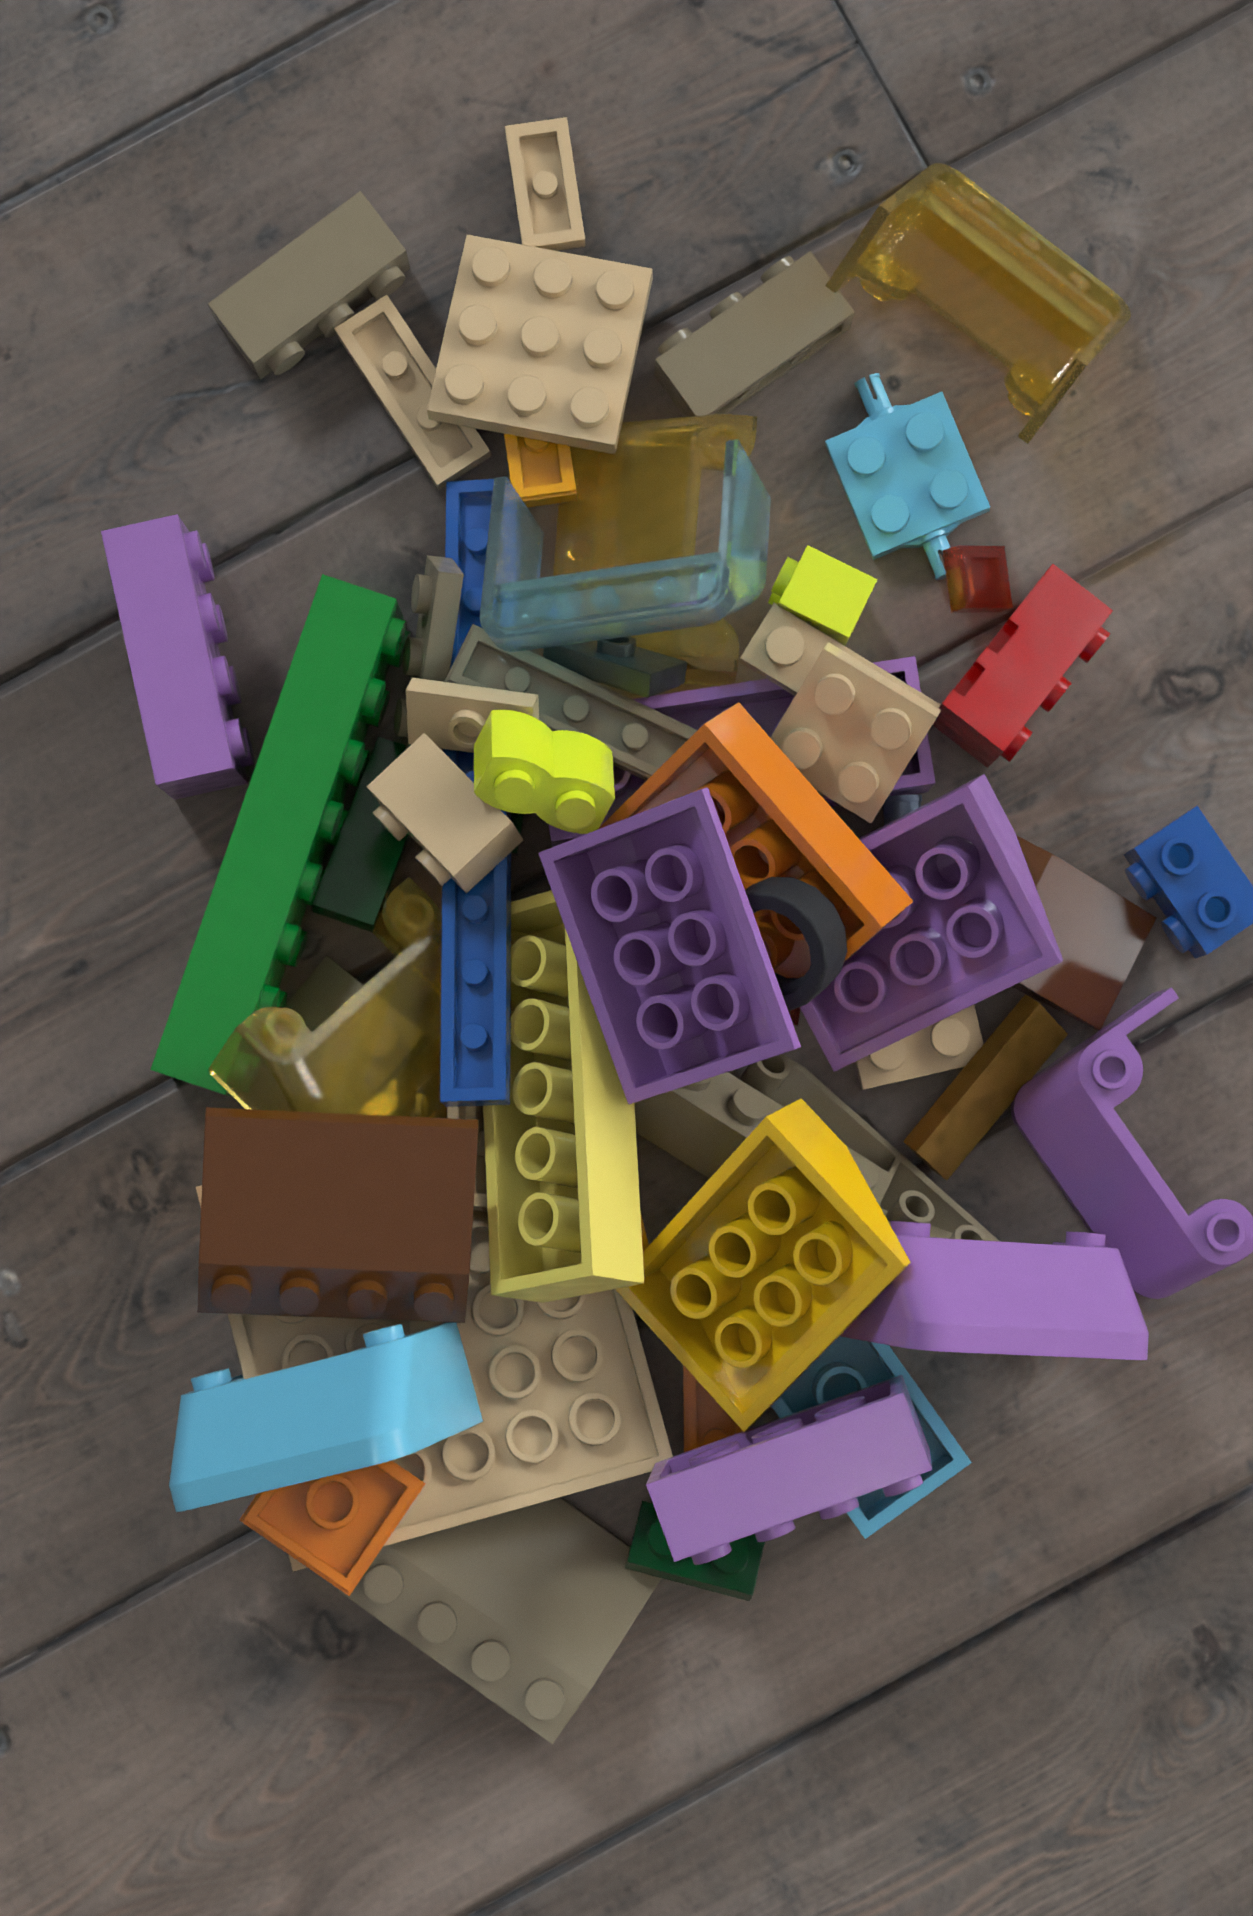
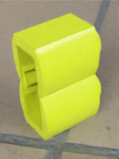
M492 710L474 744V793L482 801L497 809L518 814L536 813L543 821L553 827L567 832L588 834L599 829L615 800L612 751L603 742L590 735L568 730L552 731L542 721L528 714L513 710Z

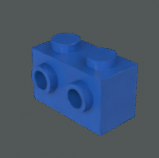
M1198 806L1185 812L1123 854L1131 865L1125 869L1130 883L1144 900L1147 901L1152 897L1167 917L1161 922L1162 928L1172 944L1181 953L1189 950L1195 959L1205 956L1253 924V885Z

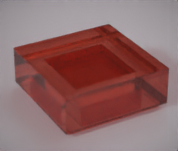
M957 545L943 550L951 613H998L1013 608L1005 546Z

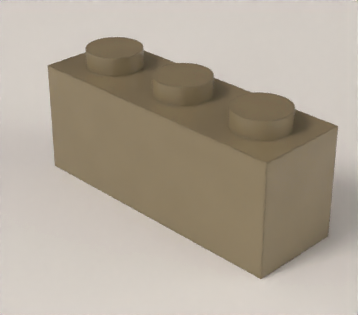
M359 191L209 302L208 306L215 321L261 380L270 372L280 375L295 366L305 354L303 348L322 334L326 338L336 335L334 328L354 316L355 313L353 311L371 297L379 300L385 295L389 296L396 291L406 279L404 273L410 269L406 249L363 193Z
M811 251L797 261H794L791 256L782 258L763 273L760 279L764 284L745 297L739 291L729 295L710 311L711 321L693 333L688 327L679 330L665 340L658 348V352L661 355L655 359L654 376L697 435L704 432L850 329L855 311Z

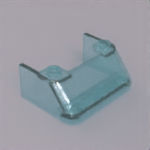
M739 439L728 440L725 445L719 550L713 553L540 578L544 532L506 476L494 478L480 607L481 626L492 642L501 650L519 652L713 624L756 601L766 584L771 497Z

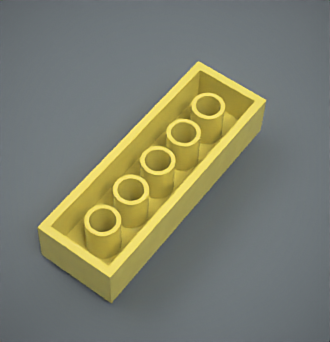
M552 890L511 902L510 1105L483 1106L491 1295L542 1303L644 1283L635 1103L628 1105Z

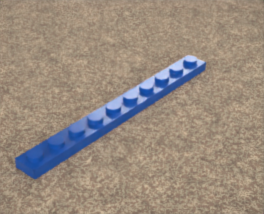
M509 478L446 482L445 557L452 558L464 574L450 669L472 624L512 642L513 494ZM444 749L443 752L474 783V753ZM501 810L511 820V812ZM511 852L467 894L452 878L442 886L440 1102L445 1107L510 1105Z

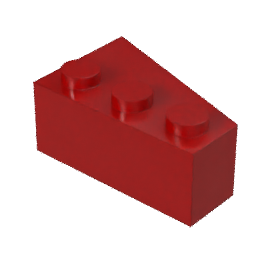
M1052 564L938 708L941 711L933 726L987 768L999 756L1010 762L1033 733L1024 726L1039 706L1046 712H1049L1072 684L1063 676L1077 657L1088 663L1111 633L1103 628L1102 624L1113 610Z

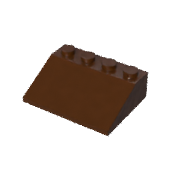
M206 1107L197 1313L465 1323L471 1260L478 1120Z

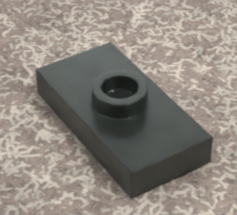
M579 630L544 642V658L592 681L646 698L679 687L685 683L687 661L637 647L636 639L628 635L617 633L597 635Z

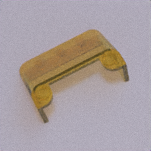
M713 414L622 422L615 454L570 446L577 501L559 503L548 640L579 630L597 635L605 633L628 635L636 639L637 647L687 661L684 684L721 686L735 683L738 672L739 639L734 628L726 620L718 616L690 613L701 469L728 471L744 464L751 456L755 446L757 416Z
M410 877L405 879L388 896L373 931V934L396 958L318 1028L311 1032L306 1027L299 1013L289 1008L278 1007L261 1008L252 1013L235 1028L208 1071L245 1109L430 1118L447 1117V1107L440 1102L442 915L435 902Z

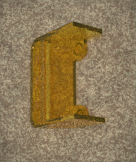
M941 163L931 164L879 205L825 285L832 292L837 293L857 276L860 278L859 281L863 289L881 301H890L891 299L904 300L913 293L1010 368L1004 377V384L1009 391L1007 394L1008 399L1017 410L1031 417L1018 435L1027 444L1055 415L1131 318L1129 307L1117 293L964 174Z

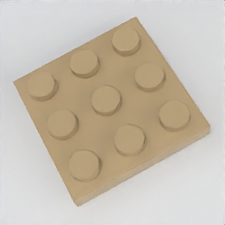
M466 235L427 407L429 420L615 454L653 280V269Z

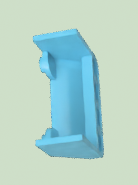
M445 1322L409 1335L404 1334L402 1324L392 1325L363 1334L366 1347L244 1379L243 1375L231 1377L229 1368L191 1378L194 1391L181 1395L169 1480V1488L175 1511L191 1510L395 1460L482 1423L483 1419L457 1323Z

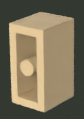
M425 733L367 786L380 804L372 814L398 841L409 834L423 848L415 858L441 886L452 878L467 894L523 841L512 821L500 809L490 806L476 796L474 793V783Z

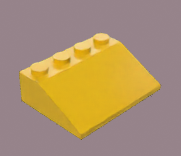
M800 1098L766 1116L643 1251L644 1283L615 1290L740 1429L745 1432L911 1262L847 1146L807 1103Z

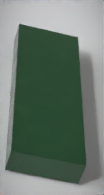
M378 736L312 903V912L372 933L410 835L407 834L398 841L378 821L372 812L380 804L367 786L406 750L404 745Z

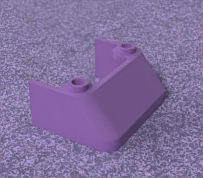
M1172 987L1152 993L1100 1031L1034 1075L1032 1079L1027 1081L1018 1090L1011 1103V1115L1016 1127L1089 1232L1106 1234L1105 1247L1119 1249L1134 1292L1153 1299L1171 1296L1239 1262L1253 1252V1216L1243 1205L1233 1200L1215 1199L1204 1203L1190 1214H1187L1114 1110L1115 1106L1130 1097L1137 1090L1143 1076L1141 1057L1126 1035L1179 999Z
M890 1221V1226L911 1263L840 1335V1337L926 1351L1147 1360L1149 1331L1118 1248L1105 1247L1106 1234L1066 1231L1065 1243L1053 1242V1244L930 1237L931 1224L902 1221Z

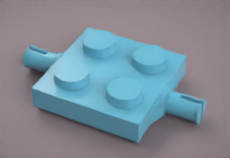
M874 373L869 375V382L876 399L873 398L865 377L854 384L858 389L869 417L856 428L825 440L826 448L873 560L901 548H919L923 546L935 574V579L946 578L947 573L939 553L943 557L950 576L961 570L946 536L961 523L989 512L990 504L943 392L941 391L911 405H895L892 407L880 379V374Z

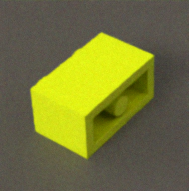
M807 545L799 562L787 557L772 587V594L768 604H777L846 646L878 579Z

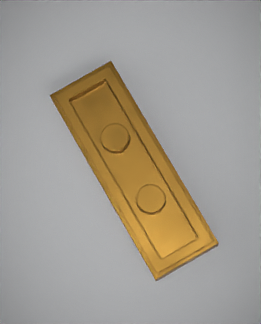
M1025 994L903 1142L935 1173L947 1181L1013 1102L1018 1090L1027 1081L1032 1079L1068 1035L1067 1032L1039 1002Z

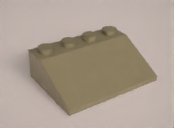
M559 1497L384 1546L351 1595L348 1596L340 1590L339 1592L553 1745L596 1683L662 1578L626 1569L625 1565L630 1546L568 1501Z

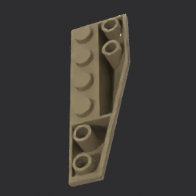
M784 1054L635 1102L636 1133L710 1179L766 1116L802 1098L847 1146L889 1224L890 1221L931 1224L930 1237L999 1241L811 1072Z

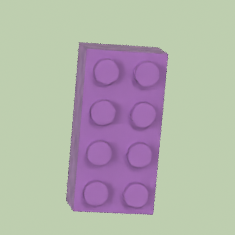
M178 514L101 531L156 785L176 800L248 784L245 767L255 765L254 754L247 728H242L239 718L234 719L231 705L241 703V694L234 667L228 666L226 657L220 656L218 644L228 642V636L221 607L219 604L215 605L212 594H207L205 582L215 580L207 544H202L197 530L189 532Z
M902 1375L751 1428L745 1432H740L655 1463L646 1486L674 1562L691 1556L694 1565H699L727 1555L732 1551L729 1542L755 1534L757 1542H765L783 1536L796 1528L793 1522L794 1519L816 1511L819 1512L823 1520L850 1512L859 1506L857 1497L882 1488L885 1497L910 1491L923 1484L921 1474L932 1471L930 1448Z

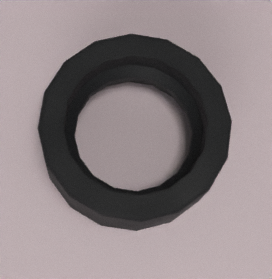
M770 877L751 885L745 890L753 914L763 909L773 910L788 917L801 930L810 950L811 966L804 976L800 978H786L775 973L787 1009L791 1011L812 1001L841 972L847 953L845 926L834 904L816 887L792 877Z

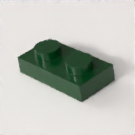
M642 1501L625 1568L750 1601L754 1593L765 1542H757L755 1534L729 1542L732 1551L716 1560L694 1565L690 1556L674 1562L653 1503Z

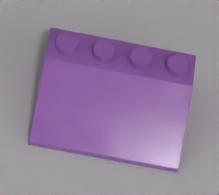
M985 774L859 838L910 896L913 902L843 963L841 972L828 987L808 1004L801 1006L800 1009L835 1072L1063 961L1015 831Z
M708 787L539 852L628 1105L801 1047Z

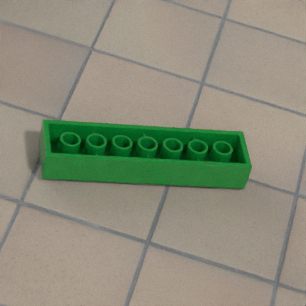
M322 574L150 1070L227 1096L241 1098L245 1087L252 1089L256 1087L266 1059V1052L258 1050L265 1027L275 1028L283 1012L287 992L280 990L279 986L286 966L296 968L304 951L308 932L302 930L300 925L307 905L312 906L325 873L321 864L328 844L335 847L349 812L343 809L344 804H342L349 785L358 787L370 756V751L364 749V739L369 725L375 727L381 725L390 699V691L385 690V678L390 665L398 668L401 666L405 641L407 637H411V631L406 630L407 621L404 620L396 598Z

